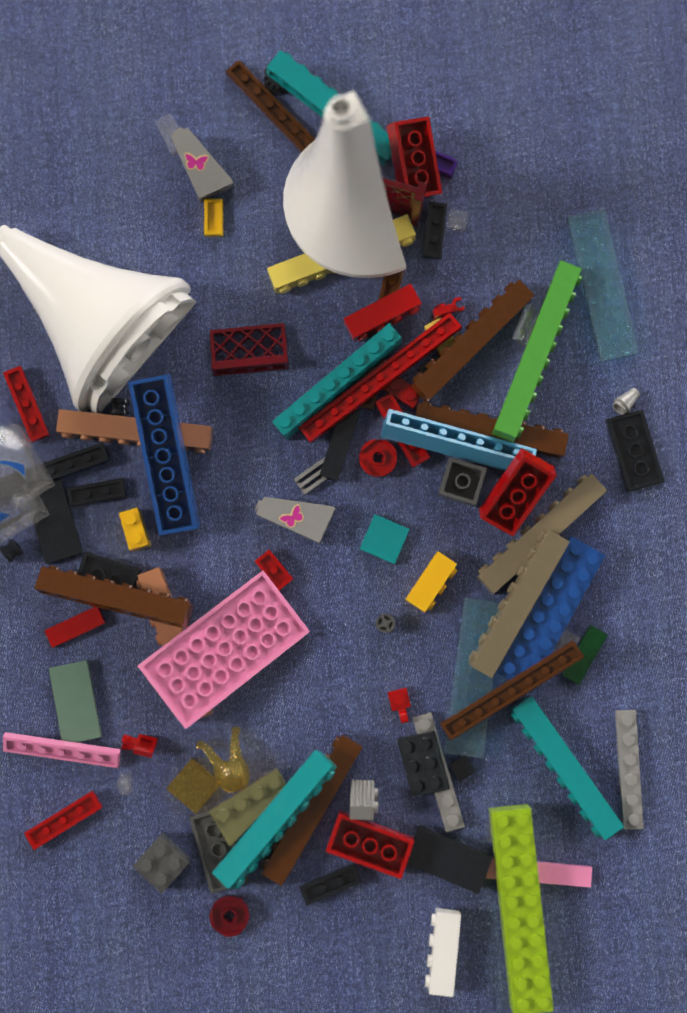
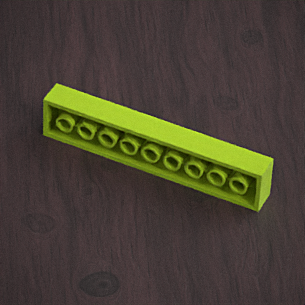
M528 804L488 808L510 1008L512 1013L552 1012L554 1010L531 807Z

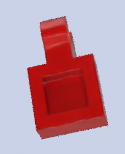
M456 297L452 304L445 305V303L435 306L431 313L433 321L439 317L443 318L448 313L463 312L465 310L464 306L460 308L456 306V303L460 302L462 298Z
M407 688L387 692L392 711L398 710L401 723L409 722L406 708L411 707Z
M139 734L137 738L124 735L121 749H133V754L152 758L158 738Z

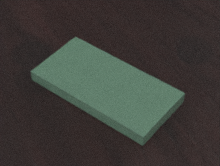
M88 660L49 668L61 740L80 742L102 737Z

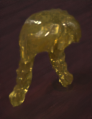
M238 726L231 729V757L228 762L221 760L213 748L203 740L197 742L196 745L197 749L205 752L213 766L215 779L219 786L228 793L244 789L250 779L249 768L240 752L238 739L240 728Z

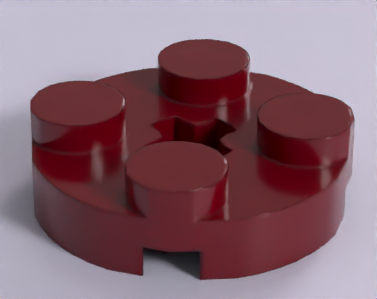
M224 895L214 902L209 916L212 928L221 933V935L233 937L239 935L246 928L250 912L248 905L242 897ZM229 910L235 914L232 921L224 917V914H227Z

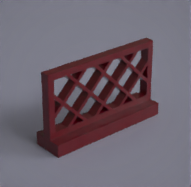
M382 178L390 212L400 216L408 214V217L411 218L412 226L417 227L422 212L427 183L419 181L417 188Z
M284 323L209 330L211 366L214 377L289 369ZM281 329L282 334L277 340L270 335L273 330ZM255 331H260L264 334L259 341L251 337ZM236 333H242L245 336L240 343L232 339ZM214 335H223L226 339L219 345L214 341ZM266 337L274 342L269 349L261 344ZM248 339L255 343L250 351L242 346ZM229 341L236 345L231 353L223 348ZM278 345L283 349V355H275L271 351ZM257 347L265 351L261 357H256L252 354ZM239 348L246 353L242 359H237L233 356ZM220 351L228 355L224 360L216 361V355Z

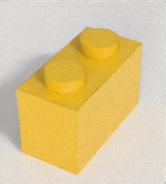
M134 508L120 512L119 516L129 550L137 551L150 547L151 543L141 509Z

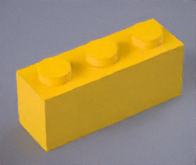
M437 551L405 600L423 613L426 610L431 611L436 603L434 598L437 594L441 595L447 587L444 583L448 578L452 579L457 572V569H455L457 564Z

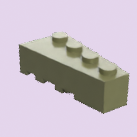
M277 768L209 810L229 847L263 813L286 785Z

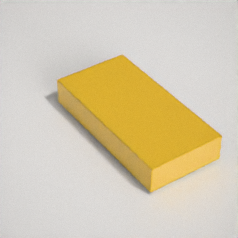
M204 199L205 237H223V199Z

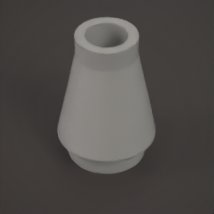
M631 388L628 392L617 397L612 404L614 410L621 415L628 413L640 397V392L636 388Z

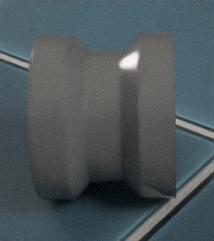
M382 614L376 619V628L382 633L391 632L395 627V620L389 614Z

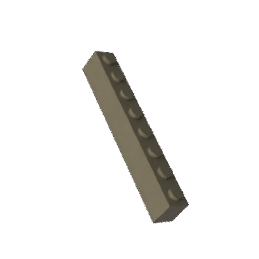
M592 473L588 476L584 474L576 481L578 485L574 489L570 487L562 494L564 498L561 501L555 500L548 507L550 511L545 515L542 512L534 519L536 523L532 527L529 525L520 532L522 536L518 540L513 538L506 545L508 548L503 553L499 551L492 557L493 562L489 566L485 564L478 570L479 575L476 578L491 594L497 592L518 572L522 565L526 564L528 560L526 558L527 554L532 548H535L538 543L536 539L541 531L551 530L559 535L607 491Z
M544 530V532L541 531L536 539L538 543L534 549L532 548L528 552L526 564L519 568L517 572L518 578L515 583L512 582L508 587L507 597L499 603L497 608L499 611L496 616H492L487 632L480 636L478 640L479 646L476 651L473 650L468 658V665L490 678L494 676L570 541L551 530Z

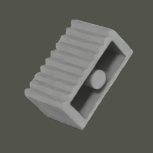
M351 780L350 819L374 820V813L378 814V801H374L378 800V788H374L373 780Z

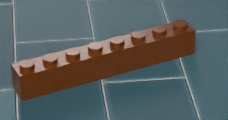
M520 279L515 283L511 281L504 288L506 292L502 296L498 294L491 301L493 305L489 309L485 307L478 314L480 318L476 322L472 320L465 327L467 331L463 335L459 332L452 339L454 344L450 348L446 345L438 353L441 357L437 361L433 358L425 366L427 370L423 374L419 372L412 379L414 381L411 385L412 389L425 402H428L535 296Z
M430 402L418 403L415 415L417 417L505 440L492 434L497 419L489 418L488 414L478 413V415L470 414L471 411L460 409L459 411H454L449 406L442 405L439 408L434 407L433 403ZM522 421L523 432L520 438L516 437L512 443L537 449L536 454L560 459L565 456L568 433H564V430L559 428L548 430L545 429V426L535 424L534 427L528 426L526 422Z
M51 565L49 568L41 567L34 587L40 594L187 629L193 610L189 599L184 597L175 599L164 592L155 594L150 589L141 588L138 590L126 583L117 585L110 579L101 581L89 574H86L84 577L78 575V572L67 570V572L60 571V568Z
M344 734L340 737L336 736L331 745L334 747L331 754L326 753V756L337 766L334 777L330 781L326 780L321 786L323 787L322 791L316 797L313 796L310 799L308 808L303 812L300 811L296 816V822L284 830L282 839L277 843L274 842L271 850H273L270 858L266 856L260 866L263 868L261 874L280 886L285 882L363 747Z

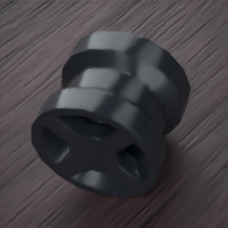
M111 398L112 409H110V414L129 416L127 409L130 405V400Z
M13 538L9 540L7 545L0 547L1 553L10 563L14 561L16 556L24 554L20 545Z

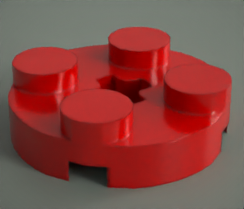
M372 439L361 448L359 455L360 466L370 476L375 478L384 477L395 468L397 462L396 449L386 440ZM374 454L383 455L381 463L373 461L375 458Z

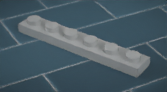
M615 710L621 817L624 826L622 829H644L636 710Z
M428 712L412 717L417 734L435 730L450 789L434 793L445 831L449 832L465 827L432 713Z

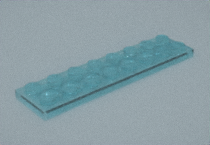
M605 209L568 216L567 222L577 265L582 268L580 272L582 276L581 282L600 362L637 355L639 353Z
M464 598L448 718L492 691L493 677L490 678L468 665V658L473 650L476 651L479 646L478 640L480 636L487 632L492 616H496L499 611L497 609L499 602ZM488 718L451 741L446 735L444 753L483 759Z

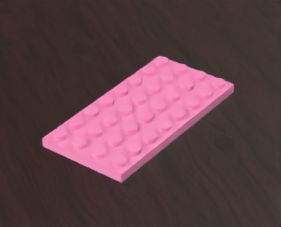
M261 571L140 663L138 668L183 727L187 729L310 631L266 573Z

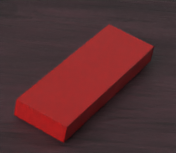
M93 607L44 631L51 647L54 648L105 624L106 621L100 608Z

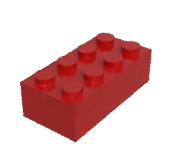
M430 117L397 121L387 125L396 182L417 188L419 181L427 183L424 198L442 194Z
M521 448L479 508L480 519L514 536L557 476L554 466Z
M339 810L326 846V852L402 879L414 844V838L368 820L350 819L349 813Z

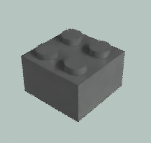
M450 457L447 461L437 497L475 507L487 468Z
M162 833L132 867L162 894L189 864L191 858L169 837Z

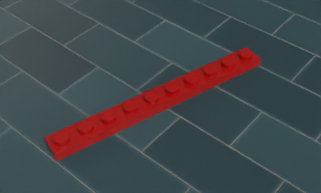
M448 313L298 428L310 444L459 332L462 326L451 313Z

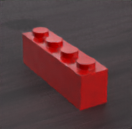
M409 284L343 318L353 341L363 342L369 338L370 334L374 332L377 334L389 323L395 325L401 322L403 317L417 314L422 303L412 284Z

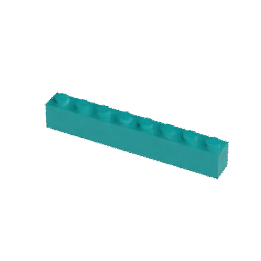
M280 50L267 66L266 74L322 118H324L325 109L330 101L339 96L337 90L326 86L319 76L312 75L305 65L294 61L293 56L288 52L284 53ZM370 120L378 162L385 166L392 157L388 133L383 130L379 123Z
M390 323L276 417L272 421L274 426L288 440L300 430L298 427L337 399L403 344L402 337Z
M527 695L510 708L512 710L511 717L517 724L521 723L524 727L522 732L528 740H533L535 751L539 756L543 755L547 760L545 765L551 773L554 771L557 774L558 778L556 780L562 789L566 787L569 791L568 798L574 805L578 804L581 808L579 813L585 821H590L593 826L590 829L594 835L606 841L624 827L534 698L531 695Z
M315 750L212 872L228 890L239 889L244 884V878L247 874L254 872L258 867V861L270 853V847L273 843H277L282 839L284 830L296 822V816L299 812L305 811L310 805V799L313 796L316 797L322 791L323 787L321 786L326 780L330 781L334 777L337 766L321 751Z

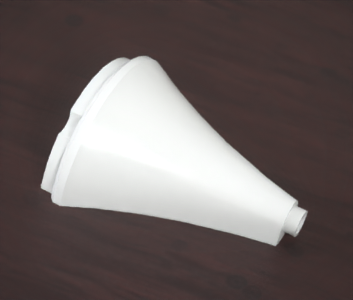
M354 91L344 96H337L330 101L325 109L322 126L316 140L309 144L299 155L287 176L283 192L286 223L300 249L311 260L325 269L337 274L357 278H376L392 275L405 270L406 263L390 212L370 119Z
M7 225L0 227V257L16 277L46 329L64 372L73 405L81 412H86L90 409L94 413L101 414L111 402V398H114L197 303L188 295L190 292L189 284L177 277L130 271L89 260L43 242L17 228L10 229Z

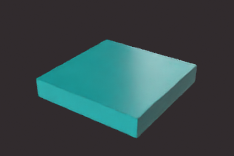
M374 514L359 550L395 565L410 529Z

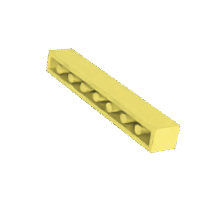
M408 214L393 219L400 246L407 247L415 241L416 234ZM305 253L267 268L276 294L287 293L295 286H305L309 283L308 281L314 279L321 280L327 274L332 273V271L323 268L311 260Z

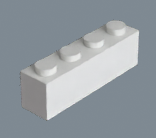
M436 908L435 914L431 915V926H434V931L429 936V946L432 947V951L427 956V967H430V972L425 977V987H428L429 994L449 997L454 995L461 921L459 910Z

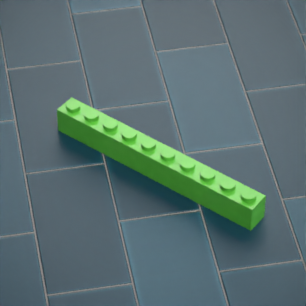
M560 260L493 429V435L514 442L516 437L520 438L524 429L521 426L522 421H526L531 410L527 408L529 403L533 404L537 393L534 390L536 386L540 387L544 376L541 375L543 369H547L550 359L547 358L549 352L553 353L557 344L554 339L562 331L563 325H560L562 319L566 320L570 309L567 308V305L574 300L576 292H573V290L581 282L582 276L579 274L582 268Z

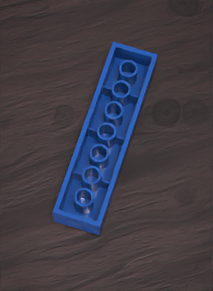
M171 374L129 381L128 385L159 535L197 529L200 526Z
M572 536L566 539L570 543L495 673L509 680L552 653L606 555Z

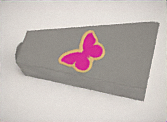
M182 127L173 131V134L170 135L200 202L234 187V183L229 175L188 128L183 129Z
M264 497L262 501H258L255 510L258 517L320 544L335 512V507Z

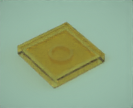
M191 758L166 789L196 814L221 785V782L195 759Z

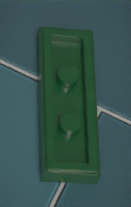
M589 625L578 644V648L584 655V658L565 669L561 675L579 685L608 635Z

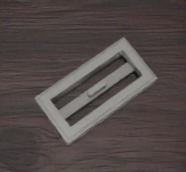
M325 457L294 478V481L304 495L327 480V478L322 477L307 489L303 487L320 475V469L300 483L302 478L323 464Z

